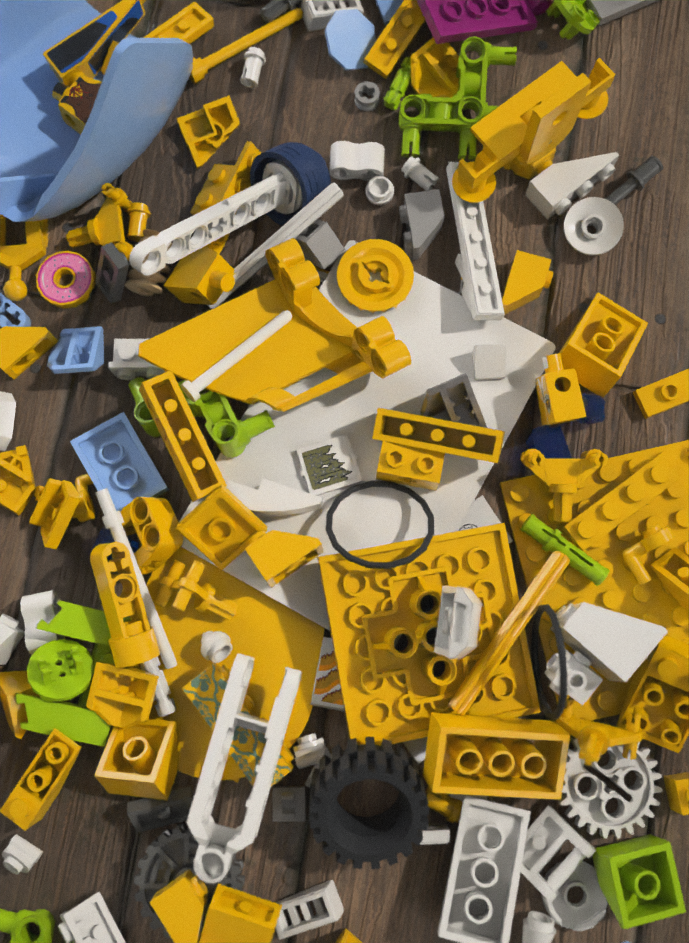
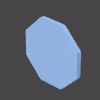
M358 9L335 11L324 29L329 56L345 70L367 68L368 66L363 63L364 58L376 42L373 24Z

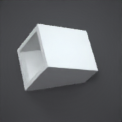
M585 602L573 605L570 603L567 607L563 605L555 613L562 630L563 641L575 652L578 650L593 662L591 666L609 681L626 683L668 632L663 626Z

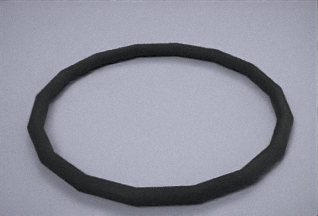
M368 481L351 486L335 498L327 511L326 533L333 548L348 561L366 568L392 569L411 563L426 551L434 536V515L426 500L411 488L391 481ZM370 487L396 489L407 493L421 504L428 518V533L421 547L408 557L392 562H368L351 555L336 540L332 530L333 514L340 502L353 492Z
M540 605L534 615L532 627L533 673L536 690L547 717L557 720L564 711L567 697L566 651L562 630L555 612L549 605ZM544 611L550 617L559 653L560 694L557 708L554 712L551 711L547 704L539 670L538 630Z

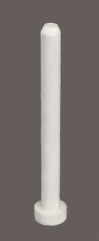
M288 310L281 312L192 383L186 380L180 385L185 395L192 402L201 398L199 392L290 322L292 319L291 312Z

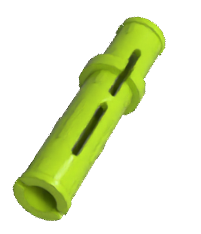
M531 514L521 526L520 530L543 545L542 549L548 552L550 550L552 553L554 551L564 553L570 559L569 565L595 583L596 586L600 585L610 572L608 568L602 566L584 551L562 537L560 530L557 528L555 530L551 529L536 518L534 514Z

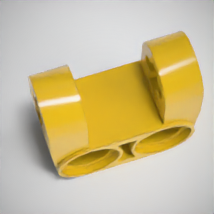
M136 497L120 511L124 520L122 526L126 536L137 533L142 544L134 553L142 575L158 569L182 546L183 535L176 529L179 522L167 499Z

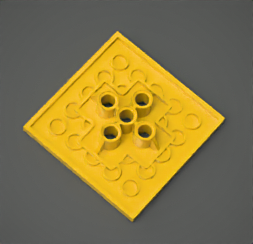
M505 523L434 535L425 552L411 563L392 569L366 568L348 561L340 553L317 557L349 739L356 738L357 745L365 744V737H374L375 745L380 746L383 739L396 744L428 737L431 712L457 714L448 706L450 700L520 601ZM425 537L347 552L368 562H392L412 554L421 547ZM442 586L472 589L483 604L481 606L477 638L478 647L461 659H451L435 653V643L429 645L426 641L427 632L431 628H437ZM430 595L433 599V607L429 612L424 613L420 608V601L424 596ZM525 628L465 715L517 718L541 712ZM400 634H405L408 638L407 647L404 650L396 651L394 647L395 638ZM443 660L445 670L442 675L434 677L432 673L433 665L437 661Z

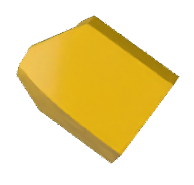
M431 38L411 55V85L417 94H431L432 97L449 98L457 94L459 78L456 77V69L459 55L449 43L436 44L434 38Z
M96 662L86 706L97 713L108 725L129 729L149 720L159 676L134 667L116 668L115 664Z

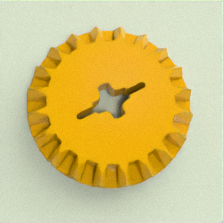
M381 239L365 240L353 245L344 253L337 269V282L342 296L349 301L350 305L357 306L361 311L368 310L372 313L376 311L386 312L392 307L396 308L403 300L405 301L411 291L414 280L413 266L407 254L394 243ZM371 272L373 274H376L377 272H380V279L382 281H369V273Z

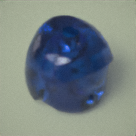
M582 393L586 417L577 419L580 424L603 422L605 420L606 401L597 394Z

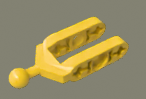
M0 215V265L9 269V280L4 284L3 290L5 296L12 301L23 300L28 292L26 284L22 281V270L46 255L48 219L25 222L27 244L6 246V217Z

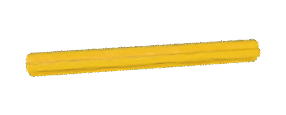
M560 551L552 553L448 704L454 712L461 716L465 715L569 564L570 559Z

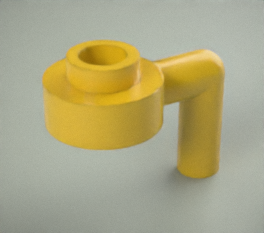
M88 473L75 479V488L81 499L72 517L77 518L80 522L95 518L93 501L88 493V486L92 485L93 482Z
M657 524L642 533L644 536L643 540L623 551L622 556L640 585L649 582L651 577L638 557L675 537L668 526L661 528Z

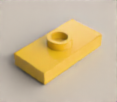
M689 369L633 392L645 419L689 402Z

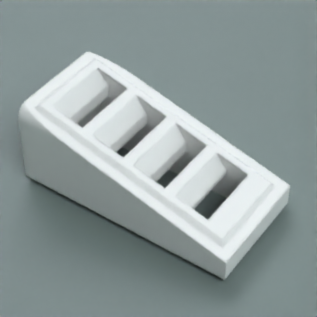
M303 0L301 6L303 19L308 31L326 28L334 12L337 10L358 9L362 14L364 12L360 0ZM348 1L350 7L346 8L344 2Z
M330 880L275 902L282 905L275 929L279 940L338 921L344 912V908L334 881ZM311 900L314 903L317 915H313L309 903ZM297 905H300L305 920L301 921L296 908ZM283 910H288L293 925L288 926Z

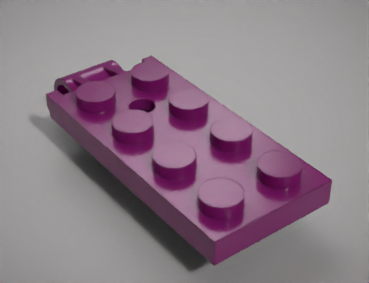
M417 0L436 44L463 41L474 36L483 38L534 30L537 26L535 16L545 13L553 3L552 0Z

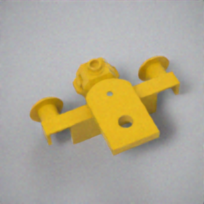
M601 58L596 60L589 78L584 73L576 76L563 61H560L474 124L470 131L481 142L483 150L476 155L475 162L466 163L464 159L459 161L458 168L452 177V186L456 195L470 203H478L488 199L496 187L494 173L501 167H504L506 170L512 169L516 175L531 179L553 164L552 160L556 152V146L571 132L577 117L592 119L605 111L608 105L606 90L610 88L615 73Z

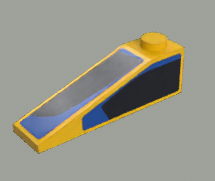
M122 0L43 52L49 67L59 81L70 87L78 76L84 75L94 78L101 70L113 40L120 43L131 33L146 14L142 1Z

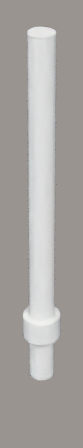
M107 488L97 491L95 494L104 514L102 520L105 528L110 529L115 542L124 544L130 552L148 622L154 628L165 668H173L178 663L122 526L124 520L121 512L116 511Z

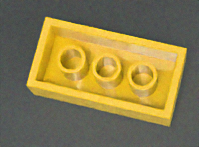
M431 712L423 778L432 793L561 800L570 734L556 721L477 715L461 716L459 714Z

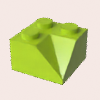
M649 834L594 848L596 851L592 856L598 884L621 928L628 929L686 913L671 842Z

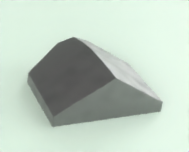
M466 373L427 389L420 410L421 416L487 428Z

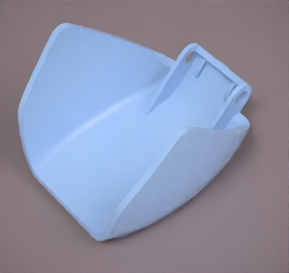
M0 0V215L13 222L39 221L54 218L80 206L102 191L101 187L103 184L111 183L120 176L147 149L166 124L180 99L193 69L192 46L180 38H136L129 34L114 49L105 75L100 70L93 78L102 81L89 119L82 133L79 134L64 122L58 107L59 101L52 96L54 86L60 81L49 67L43 52L101 15V13L94 9L86 0Z

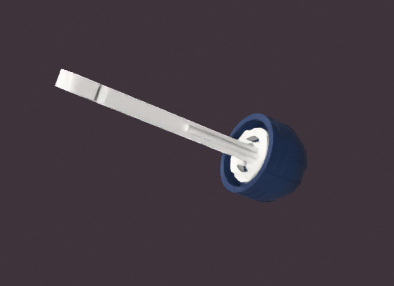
M297 142L283 143L259 154L254 159L250 170L251 187L161 231L156 237L152 236L138 243L131 251L130 265L143 275H152L165 268V263L172 264L264 214L269 216L275 223L283 226L331 184L325 160L317 151ZM173 241V243H172L170 249L167 251L169 245H170L171 242ZM149 254L148 259L143 263L144 258Z

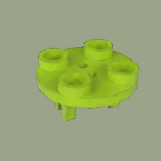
M554 0L546 10L549 16L553 15L557 18L562 14L566 18L567 24L559 32L562 39L566 37L567 40H570L578 32L590 34L600 21L597 15L585 5L587 0Z
M66 639L53 640L40 646L32 654L27 665L28 683L44 702L70 700L80 695L90 687L94 673L93 658L87 648L76 641Z

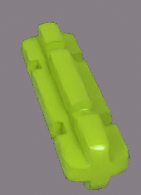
M410 57L404 58L401 64L402 68L398 70L390 86V91H387L384 97V106L391 110L398 108L401 102L400 99L403 98L411 82Z

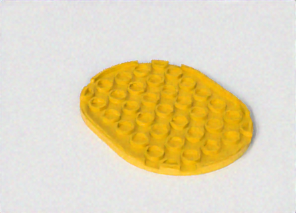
M180 547L164 564L152 572L146 584L152 601L155 600L162 586L159 584L162 576L167 577L174 560L186 565L178 581H180L181 577L186 578L193 560H196L206 565L197 584L202 587L204 584L209 583L216 587V593L237 603V612L230 620L207 609L204 612L196 610L194 608L195 599L190 597L185 611L173 607L172 604L178 594L177 591L172 592L165 608L154 603L178 665L166 669L161 655H158L161 664L158 668L164 672L171 691L169 698H173L176 711L167 716L160 717L155 708L157 701L154 700L149 719L175 721L177 723L178 771L200 778L213 731L185 694L182 687L210 665L214 664L211 660H206L201 654L203 632L221 631L226 633L231 639L230 643L233 645V649L226 659L218 663L220 667L226 665L231 671L238 653L255 658L246 693L254 702L255 706L252 710L259 718L264 717L266 720H270L275 698L279 695L283 683L285 667L302 671L283 741L286 747L290 749L303 732L313 709L311 699L325 628ZM140 664L129 666L141 669ZM228 754L221 780L246 777L231 755Z

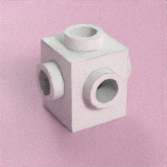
M565 649L567 695L571 696L581 705H584L603 679L590 668L593 662L578 650L572 654ZM555 653L548 661L547 670L544 673L551 681L549 687L559 695V653Z

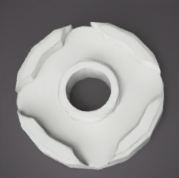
M563 861L557 862L549 869L544 879L547 880ZM582 861L557 890L559 894L552 902L544 895H541L545 909L554 921L562 927L564 926L574 931H584L593 928L604 918L607 911L608 901L598 884L595 867L585 861ZM573 886L583 888L584 896L579 903H570L567 900V892Z

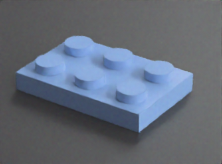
M124 412L70 441L97 491L105 488L108 489L116 511H121L136 497L156 498L169 490Z

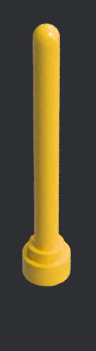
M295 8L204 59L200 57L195 59L193 57V69L189 76L193 84H196L205 79L204 75L208 74L207 70L302 19L303 11L300 8Z

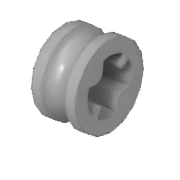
M367 81L357 85L355 88V104L358 109L368 112L377 108L380 99L379 87ZM366 93L368 96L372 95V98L368 99L366 96L362 97V94Z

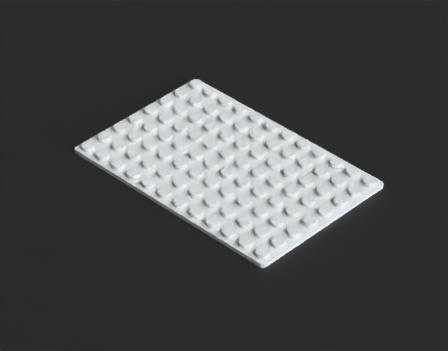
M354 240L348 241L344 247L345 250L338 257L319 291L357 328L380 316H384L393 328L395 339L401 340L409 350L412 360L411 364L384 379L374 372H370L285 412L273 410L269 405L260 401L250 404L241 421L267 409L275 427L251 438V442L246 445L245 450L239 456L231 458L220 453L215 462L226 484L230 480L259 489L262 478L310 493L305 477L301 476L302 467L296 449L348 434L353 453L358 455L356 462L363 480L361 483L382 481L376 479L383 441L372 439L378 408L420 415L427 389L465 373L468 376L487 428L505 431L503 448L536 386V378L541 376L544 371L542 357L552 355L556 346L553 342L504 317L502 320H473L472 313H470L463 296L414 272L411 291L405 301L400 302L396 308L392 307L386 312L376 311L372 313L368 310L361 311L357 306L350 305L349 301L342 296L337 282V269L342 256L349 248L358 243ZM371 272L369 273V281H382L380 279V272H377L376 274H373ZM505 343V379H474L472 351L476 344ZM323 368L283 390L297 396L338 374L330 369ZM445 453L440 484L436 491L403 485L411 488L426 500L434 515V535L458 531L494 462ZM351 486L319 495L323 497V506L319 510L289 516L257 517L267 526L265 533L276 530L318 538L323 547V553L318 557L336 554L339 552L333 548L326 533L327 511L335 498ZM370 487L353 492L340 502L333 514L332 530L338 544L346 551L426 537L428 533V518L421 504L407 493L387 487ZM209 495L194 502L191 501L181 520ZM183 536L181 547L216 566ZM246 550L223 569L228 574L330 631L317 557L272 588L266 582ZM402 634L395 638L394 647L397 645Z

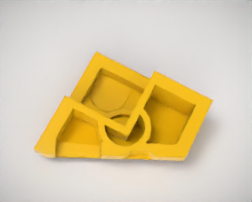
M230 96L203 105L201 110L176 118L197 169L201 168L240 125Z

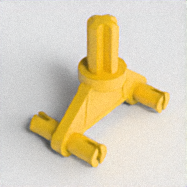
M105 183L101 187V190H103L101 192L107 198L94 219L88 220L87 226L70 230L66 234V240L69 246L73 248L92 242L95 245L102 246L112 242L118 251L122 252L129 261L134 247L125 241L121 208L127 212L133 202L127 199V194L122 189L114 188L111 183Z
M528 449L521 454L520 460L545 485L549 486V492H553V520L556 522H570L572 520V493L577 492V486H580L598 468L608 463V456L598 449H589L583 452L580 458H545L539 450Z
M174 560L167 577L162 576L159 582L162 586L153 603L165 608L172 592L177 591L178 594L172 606L179 610L185 611L190 597L195 599L194 608L200 612H204L207 609L227 620H230L236 614V602L216 593V587L209 583L204 584L202 587L197 584L206 565L193 560L186 578L181 577L180 581H178L186 565Z
M569 696L567 700L566 697L564 711L555 721L578 740V745L580 746L578 755L579 758L585 760V765L592 766L593 762H599L600 755H603L608 747L624 744L622 752L624 758L628 759L629 750H631L630 760L637 758L638 742L642 741L643 730L640 728L642 714L640 709L636 708L634 718V708H628L626 725L621 728L576 718L573 714L574 699Z

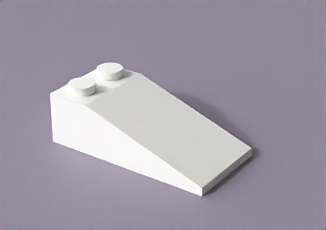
M464 795L440 914L438 937L460 943H509L531 811Z

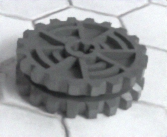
M185 823L177 824L173 832L168 828L158 837V840L155 839L145 850L147 853L139 860L137 865L141 870L134 877V884L140 886L139 891L135 893L136 902L143 903L144 907L140 911L142 917L150 916L152 919L150 927L154 931L159 927L163 928L164 937L169 939L171 936L154 911L150 901L156 892L190 869L193 875H196L194 860L199 843ZM237 852L233 854L230 868L220 882H204L208 893H206L208 900L202 930L209 905L218 884L242 891V887L245 884V876L240 875L242 868H244L243 859L236 858Z

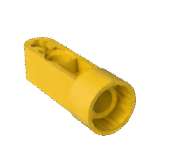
M120 542L97 545L90 554V562L111 635L108 641L115 667L124 668L149 661L160 655L154 628L148 622L130 552ZM112 553L113 559L108 562L107 556ZM118 570V574H110V572ZM117 581H120L123 587L119 597L114 591ZM130 616L131 620L123 622V618Z

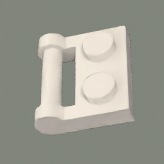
M548 806L527 830L521 873L542 895L552 902L559 894L557 892L559 887L585 857L590 858L596 850L551 806ZM569 840L575 848L551 876L545 880L539 872L565 842Z

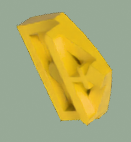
M26 445L18 446L16 450L0 453V505L20 516L33 497L36 488Z
M49 478L45 487L39 485L35 488L34 497H36L35 501H38L29 524L41 527L40 532L44 547L57 550L81 498L72 482Z

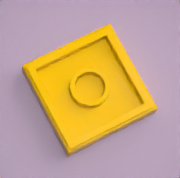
M221 484L177 524L176 529L222 571L245 551L244 548L250 545L248 540L263 530L266 532L267 526L229 489Z

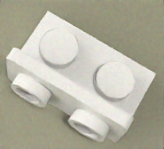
M114 339L113 362L108 363V369L117 378L133 380L135 376H146L148 379L167 372L138 357L139 344L148 339Z
M100 892L95 893L71 910L60 915L63 923L58 925V928L66 943L71 941L73 943H125Z

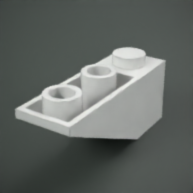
M614 152L552 164L530 181L525 195L547 220L556 213L561 215L571 206L572 200L578 196L583 198L593 189L594 183L599 179L603 182L616 170L614 165L619 154Z

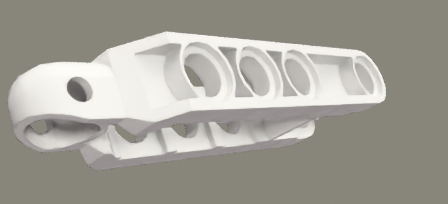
M238 653L234 660L187 820L194 838L199 843L194 860V870L196 875L206 883L220 882L230 868L233 854L253 843L254 838L257 837L301 680L302 671L285 667V675L279 695L275 698L270 720H266L241 712L255 658ZM236 726L264 733L266 743L261 759L255 769V772H257L251 794L246 801L245 806L247 810L243 824L233 829L216 824L211 813Z

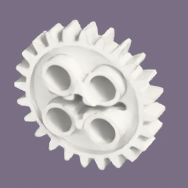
M572 737L571 741L575 748L573 750L568 749L562 789L564 795L561 797V800H557L560 805H570L565 811L566 816L571 818L577 815L574 824L581 828L587 823V832L591 835L599 827L600 836L606 839L609 830L619 839L621 838V828H624L630 835L634 834L632 824L636 823L644 828L645 824L641 817L644 814L651 818L654 817V814L649 809L650 804L660 806V802L653 798V793L663 792L662 788L654 785V781L662 778V774L651 770L658 762L654 759H646L651 750L646 747L638 749L640 744L638 742L637 758L630 760L631 750H629L628 759L622 756L624 744L615 745L607 749L610 755L607 765L600 767L597 762L592 763L594 769L609 777L612 783L631 796V801H626L620 794L605 786L603 781L583 767L585 760L579 758L580 746L578 745V740ZM633 770L636 774V782L633 786L626 787L624 783L625 774ZM583 777H589L591 780V788L586 793H580L578 790L579 780ZM611 798H616L618 801L617 810L614 813L607 814L605 810L606 802Z

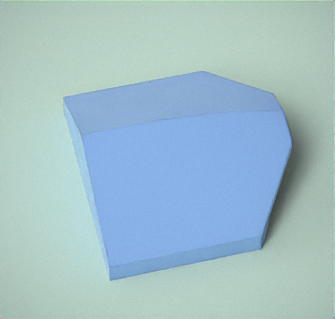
M102 326L63 329L60 333L61 338L50 352L47 367L54 374L97 370L104 364V332Z

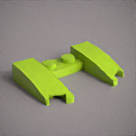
M58 600L56 604L62 609L48 624L42 619L37 623L36 629L95 643L92 653L94 670L96 662L115 664L108 641L111 635L104 611ZM130 617L123 618V622L131 620ZM90 687L80 694L78 704L64 701L44 702L38 696L18 692L15 695L16 704L25 703L28 722L20 723L21 729L50 735L53 729L56 728L73 741L105 747L111 725H108L97 713L86 706Z

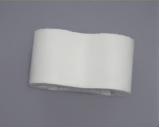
M348 141L334 142L331 145L329 174L338 180L357 178L370 181L376 176H383L385 148L376 142H366L363 144H355Z
M55 590L26 595L21 598V613L25 624V643L31 655L40 646L50 641L65 639L64 635L36 629V625L41 619L48 624L61 610V607L56 604L60 599Z

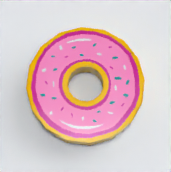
M60 251L48 256L40 264L36 274V286L41 296L52 305L63 309L74 308L86 302L96 284L95 272L89 261L79 253L72 251ZM63 275H73V280L70 284L66 286L60 285L59 282Z

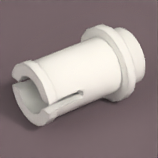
M250 47L244 54L246 61L240 82L244 86L254 88V86H258L261 67L265 64L266 58L261 49Z
M411 156L401 169L405 173L404 177H410L425 191L432 190L431 186L436 185L439 177L420 163L421 160L419 158L415 159Z

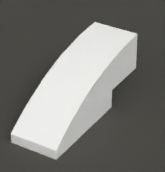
M262 478L259 489L228 480L226 486L256 516L304 514L322 509L323 497Z

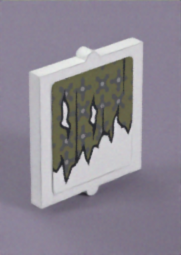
M348 434L296 449L302 467L301 476L305 477L311 494L319 496L363 482L356 462L358 455L353 453Z

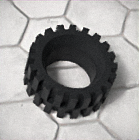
M365 737V744L357 745L356 738L347 740V749L343 750L339 744L331 748L332 758L330 759L324 754L319 760V769L314 768L312 773L309 821L310 828H313V837L317 844L322 842V851L328 856L335 851L336 862L345 865L347 859L353 860V868L362 869L363 862H371V869H379L380 861L387 859L389 866L398 863V853L401 852L406 858L413 852L411 842L418 846L423 840L422 830L427 831L428 815L430 814L422 772L418 770V764L413 756L408 759L406 749L399 745L393 751L392 741L383 739L380 746L375 745L374 737ZM373 779L385 781L398 791L399 794L396 801L387 811L370 817L353 815L343 809L337 801V797L344 787L360 780Z

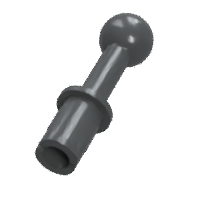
M650 156L636 170L629 171L626 174L628 180L606 199L616 205L634 189L642 191L645 188L644 185L664 169L663 164L657 157Z

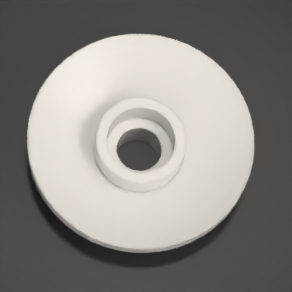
M588 197L578 201L570 208L564 220V234L568 243L576 251L586 255H600L610 251L616 246L623 234L624 222L621 212L612 202L600 197ZM587 226H594L597 232L594 234L589 233Z

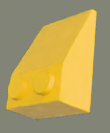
M598 292L559 352L563 369H575L579 384L604 398L621 378L648 323Z

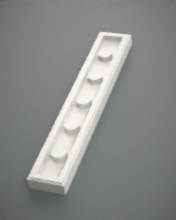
M449 162L446 171L473 320H502L505 313L483 201L478 203L466 202L456 195L452 186V177L458 168L459 162Z

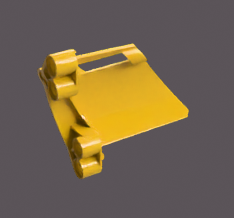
M295 238L265 250V256L275 278L274 280L140 343L138 357L167 372L172 370L175 376L192 383L277 315L288 310L292 314L290 322L205 388L248 404L260 401L269 405L273 410L282 412L370 372H374L384 379L409 366L412 362L406 345L401 340L395 339L393 328L384 316H380L357 328L324 297L316 287L320 285L318 272L310 260H305L303 251ZM323 368L330 369L338 374L297 396L283 390Z

